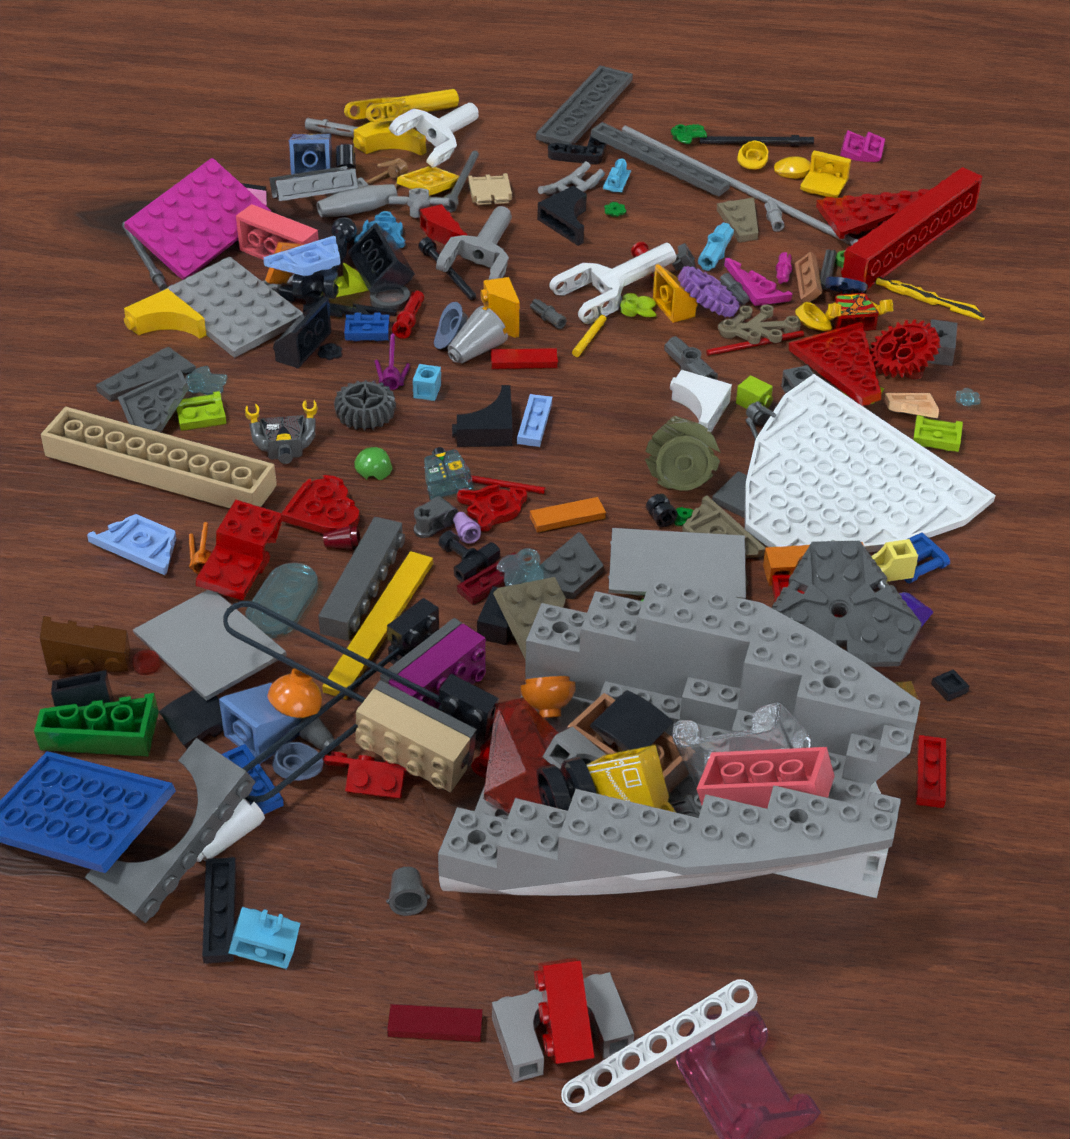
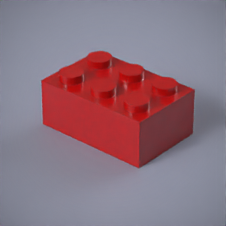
M570 958L538 963L539 970L534 971V982L536 990L542 992L543 1002L538 1003L540 1022L546 1024L547 1034L542 1035L545 1054L548 1057L551 1056V1059L556 1064L594 1058L581 960Z

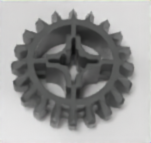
M366 380L364 382L356 381L355 384L348 383L347 387H341V391L337 392L334 408L337 418L340 419L341 423H346L347 427L354 426L355 430L358 428H363L364 431L366 428L374 430L375 426L382 427L383 423H389V420L394 417L396 401L393 392L390 391L388 386H384L383 383L376 384L375 380L372 382H367Z

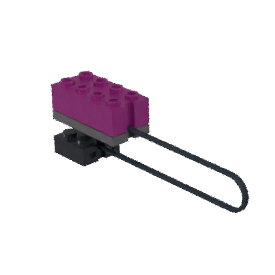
M422 598L387 625L388 641L391 642V645L388 647L389 655L378 663L381 667H384L389 662L392 663L393 666L387 670L438 696L439 689L450 674L472 685L484 677L486 673L485 637L462 624L456 618H453L439 629V607L425 598ZM371 668L349 685L347 689L353 691L377 671ZM384 674L380 675L381 681L436 709L441 704ZM340 692L323 705L318 713L309 716L242 769L246 772L250 771L346 695ZM354 724L268 793L260 796L248 795L245 799L248 802L259 803L272 798L352 735L358 728V725Z

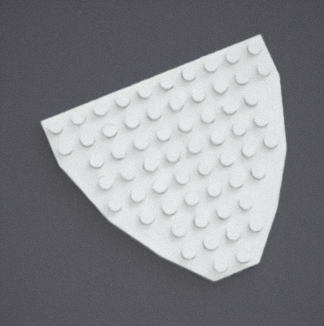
M813 374L783 396L774 410L776 417L770 416L756 438L745 484V530L767 547L810 545L813 541L860 540L868 552L879 551L886 542L906 540L921 532L930 538L964 526L992 504L996 495Z

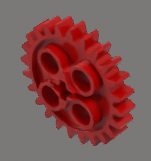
M914 319L911 324H909L908 320H905L903 325L897 322L894 328L888 326L889 331L882 330V336H875L876 342H872V348L869 349L870 355H872V362H874L878 374L883 372L884 377L891 374L892 378L900 374L901 378H903L907 372L911 376L913 370L920 372L921 366L928 367L927 361L935 360L933 355L939 354L938 348H941L935 327L932 328L930 323L925 324L924 320L918 324L917 320Z

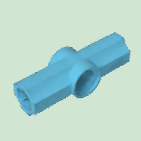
M722 223L716 227L713 233L708 235L707 244L698 258V264L703 270L710 271V269L715 268L720 259L724 258L725 249L734 234V229L730 227V224Z

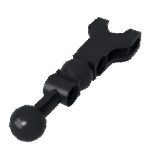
M346 217L339 218L334 221L331 228L332 236L336 237L340 264L328 270L314 272L309 276L294 274L292 279L294 296H305L308 292L320 291L325 293L326 297L336 298L339 293V287L335 284L338 280V268L346 257L347 243L354 240L357 234L356 225L351 219Z

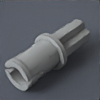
M768 200V203H765L767 220L771 222L774 231H781L785 226L782 220V212L778 209L776 202Z

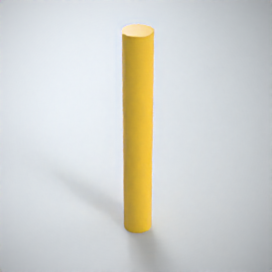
M600 315L573 349V356L579 357L607 320L604 315Z

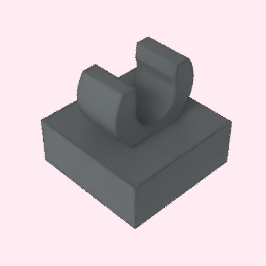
M686 243L678 246L679 254H676V260L672 263L675 270H681L684 266H693L695 268V258Z

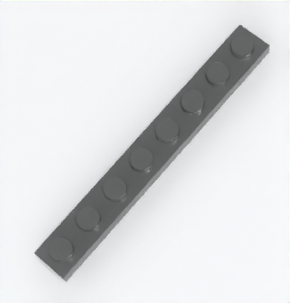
M602 122L591 130V136L600 142L628 153L630 156L653 165L663 172H668L680 180H685L695 187L702 188L712 195L719 197L730 188L731 182Z

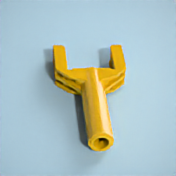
M455 89L402 97L367 99L349 102L344 108V113L349 119L368 118L371 122H385L395 120L398 116L412 109L431 112L456 108L459 103V96ZM355 105L358 112L355 116H352L350 109Z

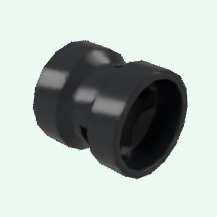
M656 494L646 503V510L653 516L655 523L659 527H667L677 519V510L670 504L666 495Z

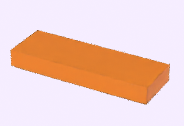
M598 497L530 511V519L537 532L606 518V511Z

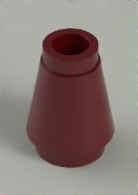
M349 525L324 533L325 548L355 549L361 541L359 528Z

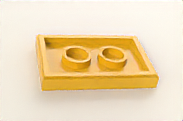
M428 166L397 177V184L409 189L429 190V196L453 188L459 176L437 167L432 168Z

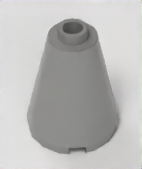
M484 306L478 307L449 344L448 356L453 362L464 363L507 341L508 333L504 335L503 332L505 325L491 309L485 311L483 310Z

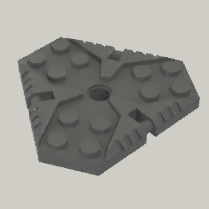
M860 540L811 542L797 568H795L790 576L789 586L782 589L781 594L772 606V609L813 630L837 646L846 647L847 652L870 667L900 666L922 625L896 588L887 583V576L882 572L875 560L872 559V556ZM878 587V588H879V591H877L876 593H874L873 590ZM799 589V590H801V591H803V592H805V593L802 594V593L798 592L797 590ZM834 615H842V616H844V617H840V618H839V617H836V616H834Z

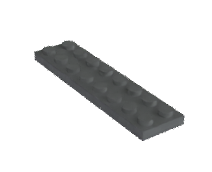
M600 65L537 131L536 140L546 144L563 143L574 145L632 82L633 74Z

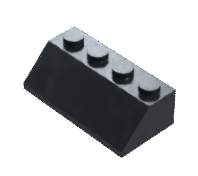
M376 222L348 251L370 292L401 289L415 275L393 236Z

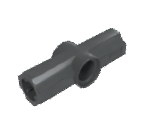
M677 336L670 338L665 344L664 350L680 365V371L684 370L717 380L718 374L701 359V351L699 349L687 346Z

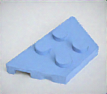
M335 236L263 257L264 265L267 267L302 276H309L314 272L328 270L340 264V255Z
M135 514L121 522L108 525V530L96 535L93 531L87 537L88 542L166 575L176 541V532Z

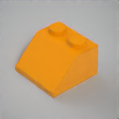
M660 264L655 265L653 299L672 323L695 317L698 305L697 299L691 297V294L684 290L685 288L680 285L681 282L678 281L674 274Z
M509 277L484 280V289L480 292L481 300L484 303L483 310L491 309L505 325L503 329L504 334L508 333L509 336L514 338L519 337L520 302Z

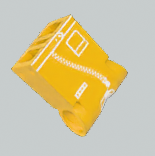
M656 745L603 755L586 765L592 777L596 794L675 812L672 805L668 802L669 795Z

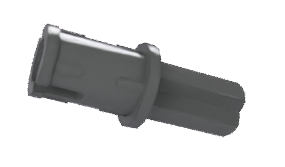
M725 273L720 277L721 285L726 286V289L732 292V295L737 298L736 300L740 305H745L746 302H749L750 297L742 289L740 282H736L729 273Z
M532 300L530 308L539 314L543 321L550 322L557 329H562L566 325V317L556 312L553 306H548L541 300Z

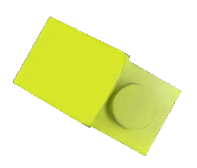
M343 263V276L338 277L335 283L339 287V293L336 297L369 291L359 272Z

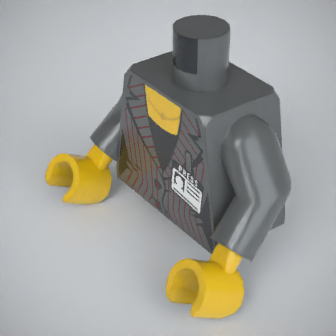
M304 400L302 405L305 414H307L306 418H304V415L262 418L258 422L259 406L255 404L256 413L254 414L249 413L248 406H246L245 416L251 420L249 427L253 443L260 450L267 452L269 459H279L283 464L290 463L293 458L301 457L303 449L307 448L315 438L316 419L313 418V415L318 410L315 400L312 409H307V402Z

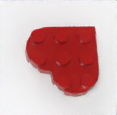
M323 475V479H316L312 482L311 478L302 484L282 511V522L323 534L349 525L356 527L360 520L359 509L355 506V502L349 499L348 489L344 485V481L331 475Z

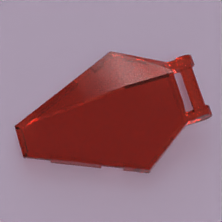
M523 697L496 703L483 799L499 809H503L508 814L511 811L515 798L542 804L537 785V769L550 765L543 758V755L555 735L559 734Z

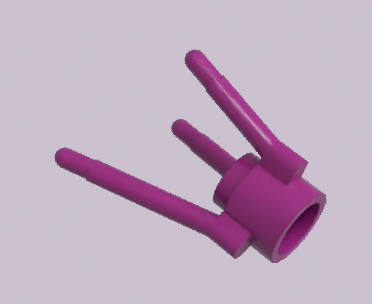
M395 334L390 336L389 367L382 372L379 360H375L379 383L388 386L390 390H395L399 386L404 385V378L410 368V364L407 363L400 375L398 369L394 367Z

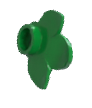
M678 124L671 129L673 139L686 144H690L692 138L707 137L704 126L698 124L687 126Z

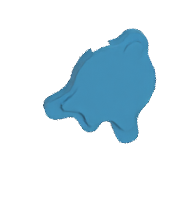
M383 211L376 215L374 221L368 222L367 219L363 224V231L354 237L355 244L376 222L393 236L399 248L405 246V239L402 237L403 225L401 221L397 223L396 218L389 211Z

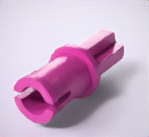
M783 252L779 255V262L776 265V278L780 284L788 282L789 274L792 271V256L789 254L787 258V252Z

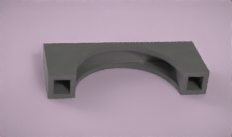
M197 738L178 760L191 773L198 794L196 815L184 838L170 851L155 859L138 863L116 860L106 873L91 869L85 877L145 924L150 917H153L158 912L163 900L176 889L181 877L188 869L194 866L199 854L207 845L212 843L217 831L224 822H227L232 817L235 808L242 799L251 793L252 787L256 783L244 769Z

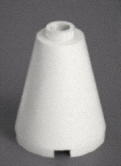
M245 798L242 799L235 808L232 817L227 822H224L217 831L212 843L207 845L199 854L197 861H206V859L214 858L259 826L265 819V816L255 802L250 805Z

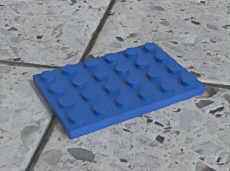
M46 751L0 800V843L106 873L176 790L170 782Z

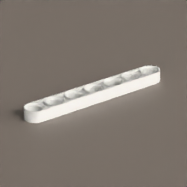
M746 980L731 982L570 1080L562 1089V1101L574 1112L581 1113L751 1011L755 1007L758 998L755 989ZM738 990H749L748 1000L743 1003L734 1002V995ZM715 1005L722 1007V1014L718 1019H707L706 1014L710 1007ZM684 1023H694L695 1029L690 1036H680L679 1029ZM658 1039H666V1049L661 1053H653V1043ZM629 1056H639L640 1063L635 1069H625V1061ZM604 1072H611L612 1081L605 1087L598 1086L597 1080L599 1075ZM578 1088L584 1089L585 1096L583 1100L577 1104L571 1103V1093Z

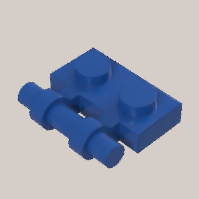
M374 312V315H362V313L346 315L345 340H388L390 316L381 315V312Z

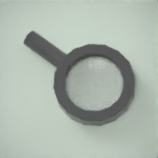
M405 286L396 290L370 292L372 307L401 311L406 307L410 299V291Z

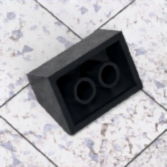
M325 296L307 308L286 329L285 333L274 342L273 350L276 362L299 369L331 334L329 297Z

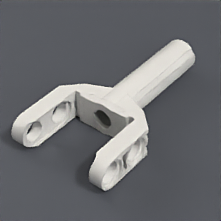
M467 103L441 118H437L425 111L412 109L398 116L391 123L389 130L394 135L399 136L416 127L418 132L425 135L426 139L436 146L426 161L434 168L451 157L454 148L457 146L453 133L475 121L479 116L478 108L472 103Z
M664 243L613 269L600 264L582 263L555 276L551 280L549 287L556 295L564 296L592 282L601 295L585 302L578 311L579 319L585 324L595 322L600 315L607 316L619 310L622 300L621 292L624 286L655 272V265L657 264L665 267L675 262L676 254L669 243ZM582 273L581 277L574 281L575 277ZM564 282L563 286L557 289L558 284ZM606 301H609V304L606 307L602 308L603 304ZM591 309V313L584 317L585 313Z

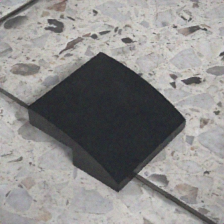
M192 690L175 699L159 711L160 715L186 749L190 747L196 738L202 740L209 733L215 738L223 731L220 703L217 696L206 701L198 692Z
M626 690L591 723L590 727L610 746L615 742L623 751L651 746L672 725L673 721L644 698Z

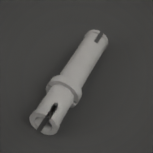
M307 118L305 121L306 130L354 138L353 130L358 128L329 122L328 119H323L322 121ZM318 125L331 127V129L318 127ZM337 128H339V129H344V130H350V132L340 131V130H337Z

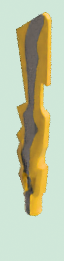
M879 276L876 280L877 285L896 293L911 296L931 305L940 304L949 307L950 311L981 321L985 319L975 305L940 298L935 292L925 291L921 287H915L912 284L889 280Z

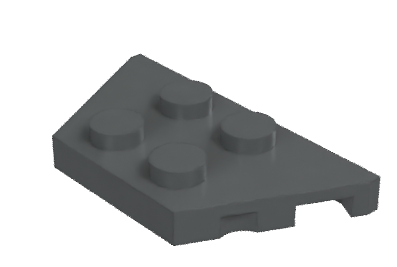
M578 532L521 580L519 584L555 577L565 598L573 600L603 573L604 565L582 533Z

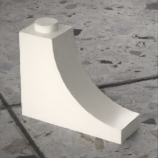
M681 370L678 376L672 379L670 384L672 400L688 407L697 416L699 424L708 428L709 432H712L730 403L732 384Z

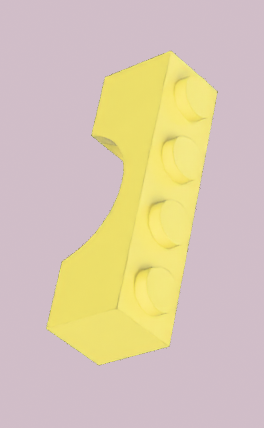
M910 539L886 542L872 556V559L875 560L882 572L887 576L888 582L914 578L918 554Z

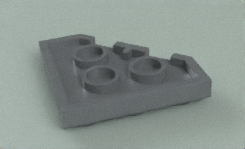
M178 369L121 395L118 399L129 424L161 433L189 390V386L181 369Z

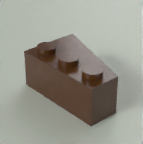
M43 616L40 642L48 675L94 673L104 670L107 672L128 671L130 644L127 630L93 625V628L77 626L76 621L68 620V624L51 621V617Z

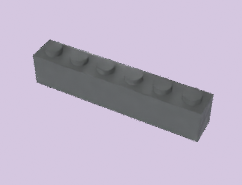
M379 517L373 518L318 616L320 634L349 641L353 632H357L362 615L367 614L372 597H376L381 580L384 581L386 579L388 567L390 564H394L398 549L402 548L405 543V534L403 533L401 522Z

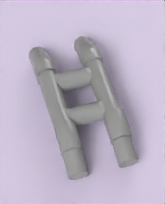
M585 161L567 177L554 184L540 186L538 193L552 195L557 191L561 192L569 188L567 185L570 183L576 185V188L584 192L595 187L605 175V172L599 169L586 182L581 180L585 172L591 167Z

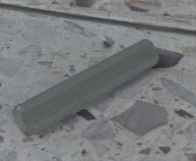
M826 250L820 281L822 290L825 291L829 290L825 287L827 277H832L837 254L835 250Z

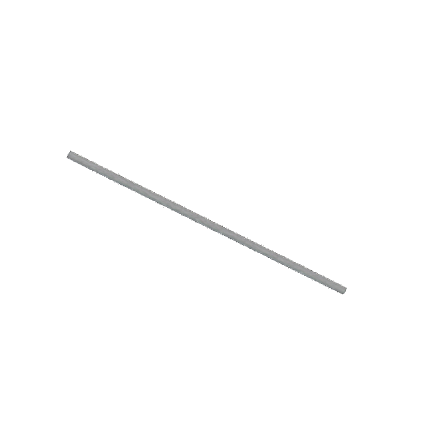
M626 125L622 128L623 132L731 182L730 186L764 203H768V200L776 202L778 209L839 239L829 225ZM847 234L845 239H839L849 245H853L858 241V239Z

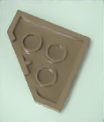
M555 577L501 587L493 593L525 660L526 639L541 603L562 608L564 606L566 598Z

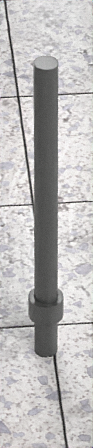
M124 221L122 227L150 272L151 280L154 284H157L161 291L168 288L164 281V275L156 268L142 243L124 227Z

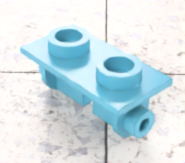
M618 159L615 162V167H612L603 189L610 190L611 192L623 191L631 173V170H627V163L624 159Z

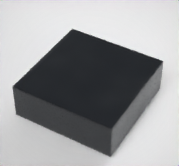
M954 669L934 677L931 683L946 701L968 693L970 687Z

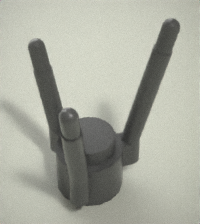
M759 401L749 405L746 410L748 418L745 422L750 426L755 441L758 432L754 424L764 425L770 416L776 417V413L764 407Z

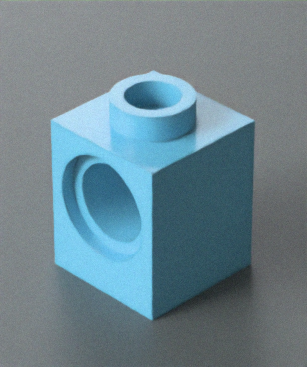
M419 364L413 378V398L435 401L441 387V367Z

